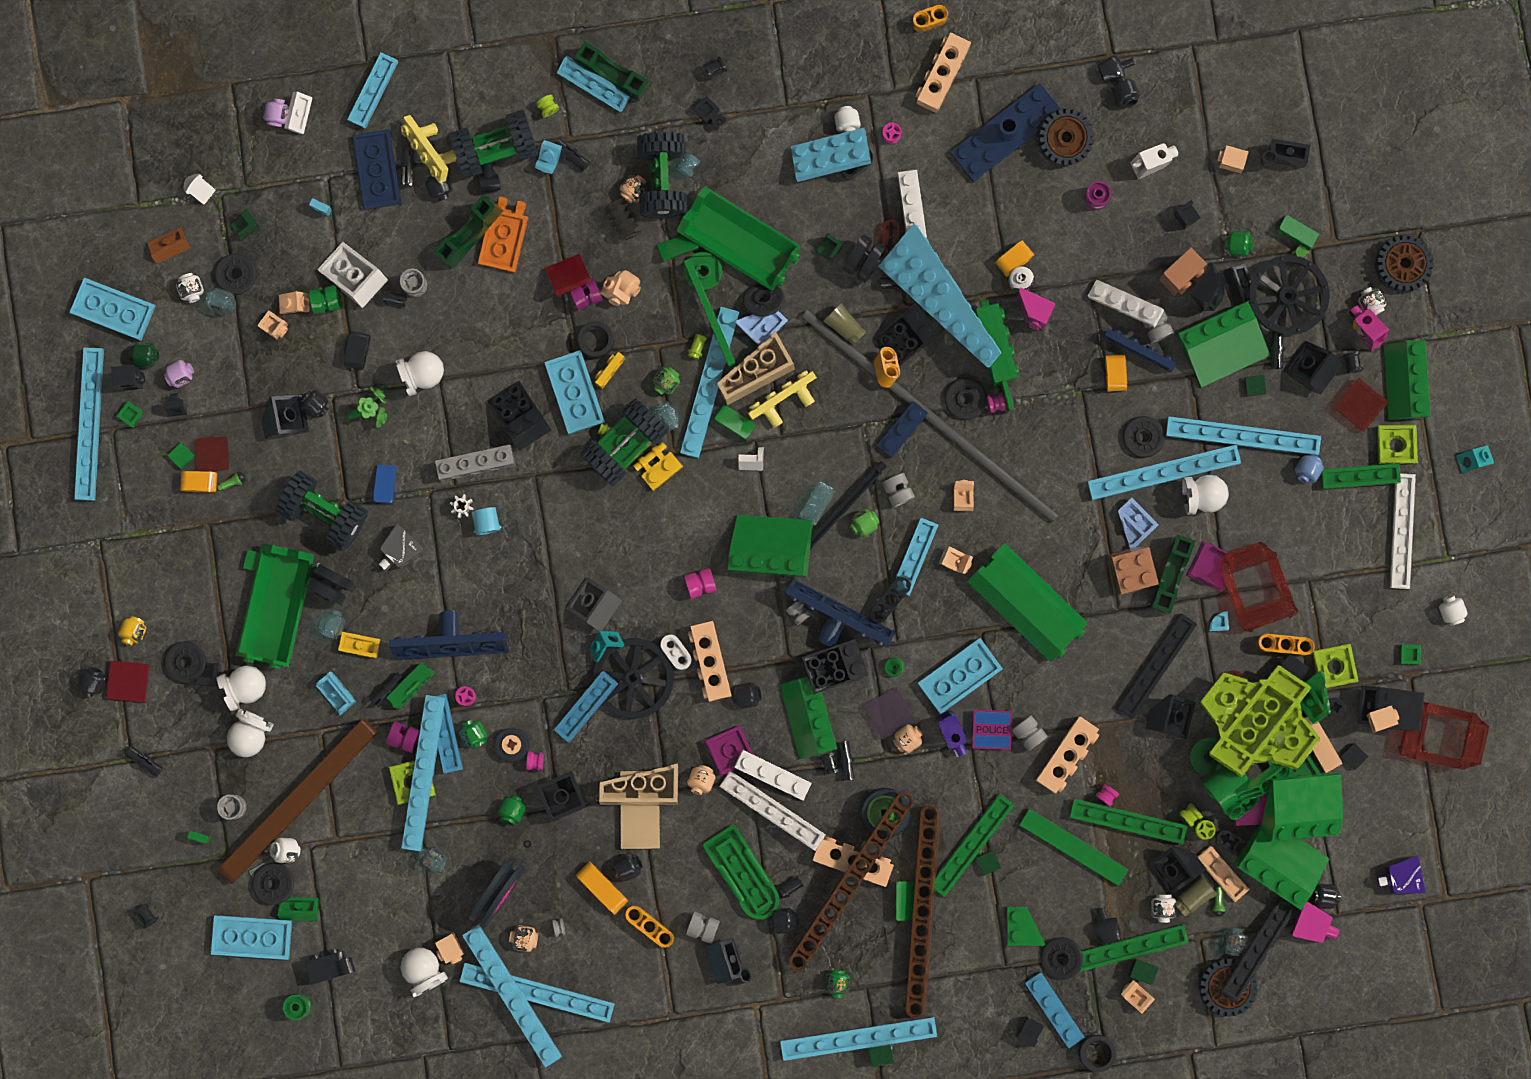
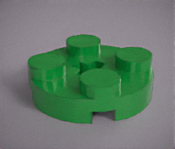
M699 252L691 256L690 259L697 274L701 267L709 270V273H706L705 276L698 274L704 290L707 291L716 287L722 277V266L719 260L707 252ZM684 267L685 279L690 287L694 288L686 267Z
M1203 738L1193 745L1190 750L1189 759L1194 771L1203 776H1211L1216 772L1215 768L1219 762L1211 759L1210 763H1208L1207 759H1204V755H1207L1208 751L1211 752L1218 743V739Z

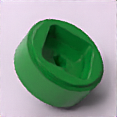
M898 657L889 658L884 664V670L891 677L899 676L904 671V663Z

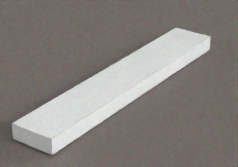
M1400 473L1401 483L1394 486L1389 588L1410 589L1416 474Z
M733 772L728 773L719 786L814 851H816L826 834Z

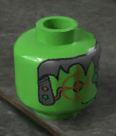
M669 366L667 368H660L652 378V383L655 385L653 389L661 395L664 393L672 394L680 384V379L678 378L680 375Z
M863 509L851 517L852 524L849 526L855 535L858 533L861 537H865L877 530L879 519L873 510Z

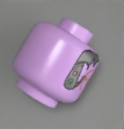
M273 98V102L265 104L263 118L267 121L268 125L282 127V124L286 123L289 106L284 104V100Z
M178 360L168 365L165 369L164 377L170 386L180 388L192 381L194 370L190 363L186 364L183 360Z

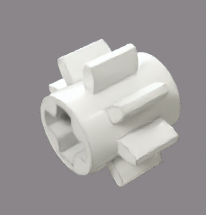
M465 494L462 498L455 496L456 501L450 502L455 508L451 512H458V518H461L462 514L469 517V510H474V508L470 507L473 500L466 501ZM460 502H462L463 504H466V505L464 506V507H465V510H463V511H462L461 509H457V508L460 507V506H459V503H460Z

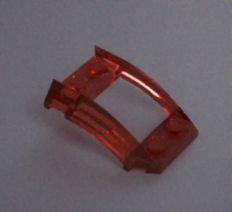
M1258 542L1225 554L1221 572L1244 632H1253V629L1287 617L1290 619L1299 612L1283 575L1277 553L1269 549L1266 544ZM1267 562L1279 599L1246 610L1232 573Z
M1424 702L1421 732L1404 730L1401 745L1398 746L1399 755L1461 770L1475 767L1482 762L1489 726L1484 720L1479 718L1477 713ZM1429 714L1468 722L1460 759L1421 751Z

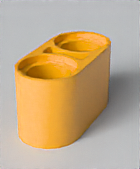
M936 5L917 12L912 22L914 30L925 32L944 25L947 21L948 10L943 5ZM936 12L943 13L944 17L942 19L935 18L934 14ZM919 18L925 19L926 24L919 25L917 24L916 20Z
M1022 240L1002 255L995 264L1006 277H1009L1012 270L1020 266L1022 267L1034 256V253Z
M890 347L882 348L874 360V367L878 383L882 387L889 388L900 375L896 352Z
M1125 355L1105 356L1107 392L1127 391Z
M181 471L180 491L216 492L217 473Z

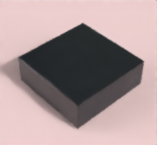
M1355 743L1340 756L1353 770H1356L1368 758Z

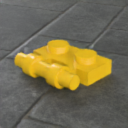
M663 442L657 446L654 445L648 454L638 458V462L633 465L637 471L642 467L646 469V472L641 477L653 491L683 468L671 452L666 456L662 454V451L667 448ZM657 456L660 461L651 467L648 463Z

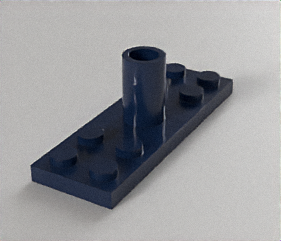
M1039 83L958 145L950 154L974 183L1038 133L1037 129L1040 126V122L1045 116L1061 108L1041 83ZM1009 127L1012 129V131L1007 132L1003 128Z
M793 579L785 592L789 595L790 599L796 602L800 600L806 603L805 606L814 611L817 609L828 615L817 639L829 647L835 646L845 625L858 630L857 633L861 636L872 637L881 646H889L896 631L881 623L873 622L871 618Z
M451 610L439 613L440 636L438 637L415 636L408 639L396 637L389 640V647L394 660L509 653V643L505 632L496 630L484 634L482 632H473L468 635H459V614Z

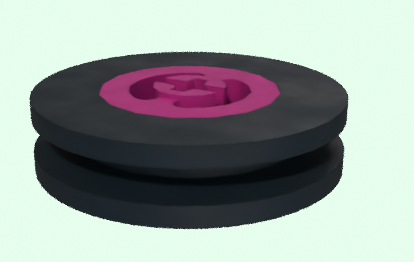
M512 857L499 870L469 917L474 922L480 915L483 916L480 923L483 929L490 923L504 904L526 868L521 864L516 870H513L512 867L515 859Z

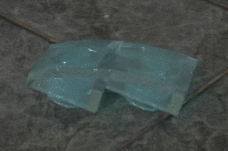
M818 481L799 517L804 520H813V525L816 526L835 489Z

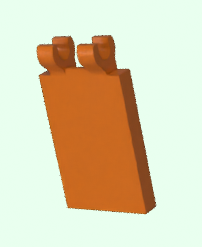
M499 196L498 205L504 211L485 232L478 264L516 273L529 218L523 216L526 203L518 201L516 211L506 209L508 199Z

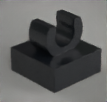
M178 393L170 394V401H164V409L168 417L187 415V407L184 400L178 398Z

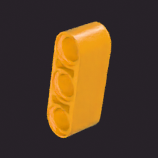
M1264 634L1256 641L1257 648L1267 653L1306 656L1311 654L1315 648L1314 642L1306 637ZM1263 638L1270 640L1269 648L1262 646L1261 641ZM1282 640L1289 642L1290 647L1288 650L1282 649ZM1301 642L1308 643L1309 649L1307 652H1303L1300 649Z
M590 861L576 874L577 878L614 915L628 902L627 898Z
M631 906L627 909L625 916L628 922L656 944L666 948L673 943V933L642 908ZM632 909L639 911V919L632 920L629 913ZM647 921H652L655 924L653 932L645 930L644 926ZM662 933L670 935L671 939L668 944H663L660 941Z

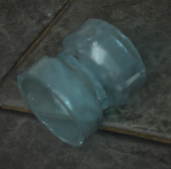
M685 152L682 162H679L675 168L683 175L691 178L694 174L693 169L698 167L701 161L689 152Z

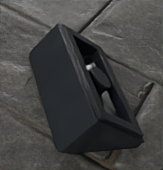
M1246 264L1225 270L1224 276L1235 306H1239L1247 301L1249 302L1248 293L1251 278Z

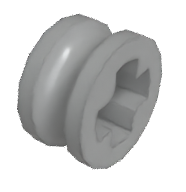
M559 918V921L552 920L555 936L558 937L559 934L566 935L563 919Z

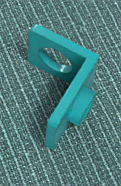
M1488 446L1472 449L1456 456L1463 474L1494 463ZM1465 457L1470 458V467L1464 465L1463 459Z
M599 631L589 651L594 661L599 662L607 647H623L624 643L618 632ZM608 636L614 637L617 642H612Z

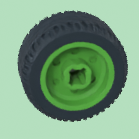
M878 788L868 793L862 800L859 808V818L862 826L869 834H871L881 819V811L888 808L898 793L897 790ZM904 796L898 799L901 804H908ZM910 809L892 837L899 835L908 825ZM891 812L888 814L890 820L895 821L899 818V815L896 812ZM880 828L877 831L878 835L882 837L888 835V831L885 828Z

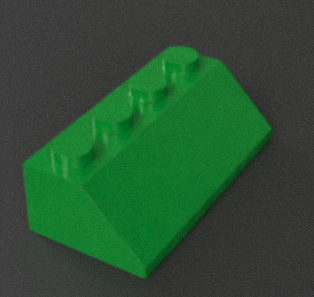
M1426 340L1384 344L1388 421L1427 419L1431 415Z
M808 677L781 684L780 687L799 759L837 750L822 692L814 694Z

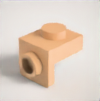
M619 276L607 277L600 293L609 299V303L615 306L628 304L630 301V297L618 289L622 280Z
M296 291L279 295L280 314L310 311L308 293Z
M269 310L258 324V327L275 339L282 338L288 330V324Z
M955 481L954 511H973V481Z
M946 546L939 564L955 572L966 574L971 567L973 557L950 546Z
M1134 980L1126 984L1121 993L1123 998L1141 1014L1155 1000Z

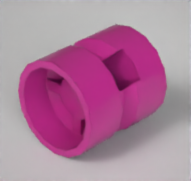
M710 568L700 570L699 574L693 572L684 575L691 599L702 596V592L710 594L717 591Z

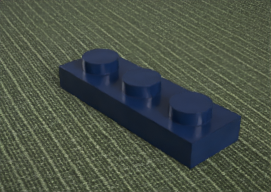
M913 401L877 446L893 457L929 413Z

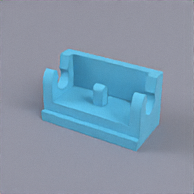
M331 671L316 683L317 688L340 715L357 702Z

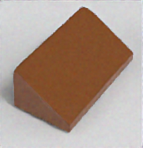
M181 227L146 243L151 257L156 264L190 249V245Z

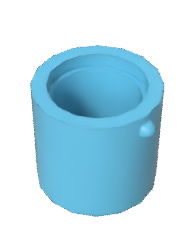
M495 507L471 512L475 528L474 533L476 535L500 531L501 526L499 525Z

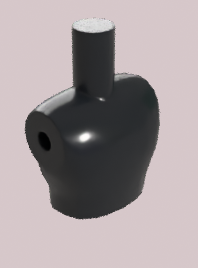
M1113 55L1098 64V69L1104 83L1115 82L1125 78L1124 69L1135 64L1132 58L1121 62L1117 55Z
M1104 907L1097 909L1101 921L1093 926L1101 944L1106 945L1121 940L1120 926L1117 918H1108Z

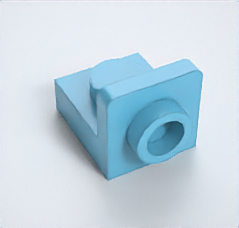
M544 140L535 168L544 173L552 174L558 165L562 146Z

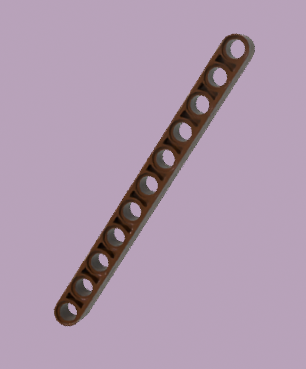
M365 718L361 720L220 866L218 871L233 884L363 750L379 731Z
M901 790L896 794L791 953L789 965L793 970L801 971L806 967L911 808L913 796L909 791ZM901 796H907L910 801L908 804H901L898 799ZM896 812L899 818L892 821L889 819L888 814ZM880 828H885L888 831V835L882 837L878 835L877 831ZM874 844L878 850L871 853L867 850V846ZM860 860L865 861L867 864L863 869L858 868L856 865ZM852 876L856 879V883L850 885L846 882V878ZM839 892L846 896L842 901L837 900L835 897ZM831 908L835 911V915L829 917L824 911ZM822 925L825 930L818 933L815 931L814 926ZM805 941H812L814 946L806 948L803 943ZM801 957L803 963L795 964L793 958Z
M931 805L925 806L921 810L906 1001V1012L912 1018L923 1016L927 1007L935 880L941 820L940 810ZM929 809L935 811V817L932 820H929L926 816ZM928 828H931L934 832L931 839H927L925 836V831ZM926 848L932 850V856L928 859L923 854ZM925 867L931 870L928 878L922 875V870ZM924 886L929 889L927 897H923L920 892ZM921 906H925L928 909V914L925 917H922L919 913ZM921 925L927 931L924 936L918 934V928ZM918 945H922L925 948V953L922 956L916 952ZM918 964L923 967L922 975H917L915 972V967ZM915 984H919L922 987V992L919 995L913 991ZM915 1003L921 1008L919 1014H914L912 1011V1006Z

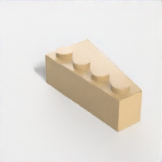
M775 331L767 341L758 346V349L750 356L748 355L740 365L731 370L717 383L718 389L727 405L795 370L794 363Z
M678 764L600 782V805H678Z

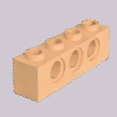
M950 33L949 37H944L940 45L943 49L940 54L936 53L932 61L934 67L932 71H927L924 77L926 83L923 88L919 87L915 97L918 98V105L938 113L970 48V41L953 33ZM947 52H953L956 57L954 59H948L945 56V54ZM941 68L945 69L947 71V74L945 76L938 75L937 70ZM935 85L939 88V91L932 93L929 87Z
M710 621L691 626V631H688L690 642L695 643L696 650H693L695 661H699L701 667L697 669L699 679H704L705 687H702L704 699L708 698L709 702L732 697L714 622ZM703 638L710 640V646L706 649L699 646V642ZM706 657H713L715 659V664L712 667L704 665ZM712 675L719 677L720 681L716 686H711L708 682Z
M1079 716L1035 781L1054 794L1057 791L1062 792L1067 784L1065 779L1068 775L1072 776L1078 768L1075 765L1077 761L1085 758L1088 753L1086 748L1090 743L1094 744L1099 737V734H1097L1099 729ZM1076 735L1084 737L1083 745L1079 746L1075 743L1074 738ZM1067 750L1074 754V758L1070 762L1064 759V753ZM1056 766L1061 767L1063 770V775L1060 778L1053 775V769Z
M825 836V839L822 840L816 849L813 861L846 872L849 867V857L857 855L858 852L854 851V846L843 843V846L835 844V839ZM836 848L841 851V857L838 860H833L830 857L832 849ZM880 856L875 861L878 866L877 871L874 873L868 872L864 879L886 887L894 865L890 864V859ZM860 860L859 864L857 865V867L860 869H863L867 866L866 862L863 860Z

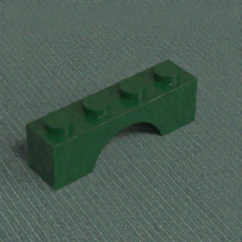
M584 41L575 55L577 62L631 94L638 101L642 99L650 86L649 80L634 71L616 64L599 49Z
M483 194L470 208V217L465 225L452 236L446 237L433 251L446 265L455 268L504 211L491 198Z
M1178 534L1174 537L1150 609L1167 615L1171 614L1180 581L1192 554L1195 540Z

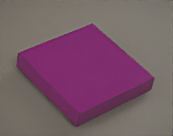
M740 725L705 740V744L720 777L737 770L734 765L741 750L754 755Z

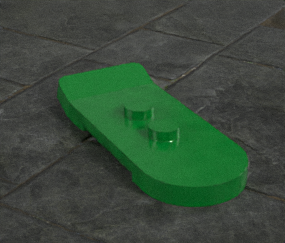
M732 825L703 844L705 851L744 912L754 919H766L772 916L773 911L779 906V894L737 827Z

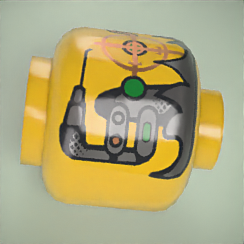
M134 616L125 618L118 631V636L122 638L121 642L132 646L133 643H141L146 632L144 621Z

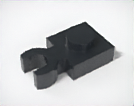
M708 96L703 98L693 108V111L705 123L711 120L715 130H719V126L716 125L718 120L723 121L724 124L726 123L724 116L717 115L720 109Z

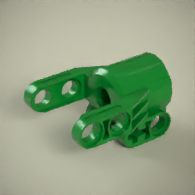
M1219 762L1215 768L1216 772L1203 781L1202 785L1211 799L1218 801L1225 815H1228L1231 820H1237L1255 807L1260 801V796L1269 791L1271 779L1286 778L1290 774V768L1274 763L1251 781L1246 773L1241 778Z

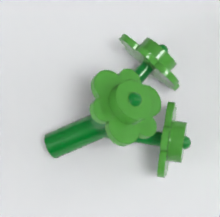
M370 387L375 396L367 399L360 398L357 409L348 412L347 417L349 420L360 416L365 419L369 417L376 418V427L379 428L382 424H385L387 413H385V408L380 407L377 415L375 411L378 409V405L375 401L379 398L383 403H386L384 400L385 394L379 388L375 390Z

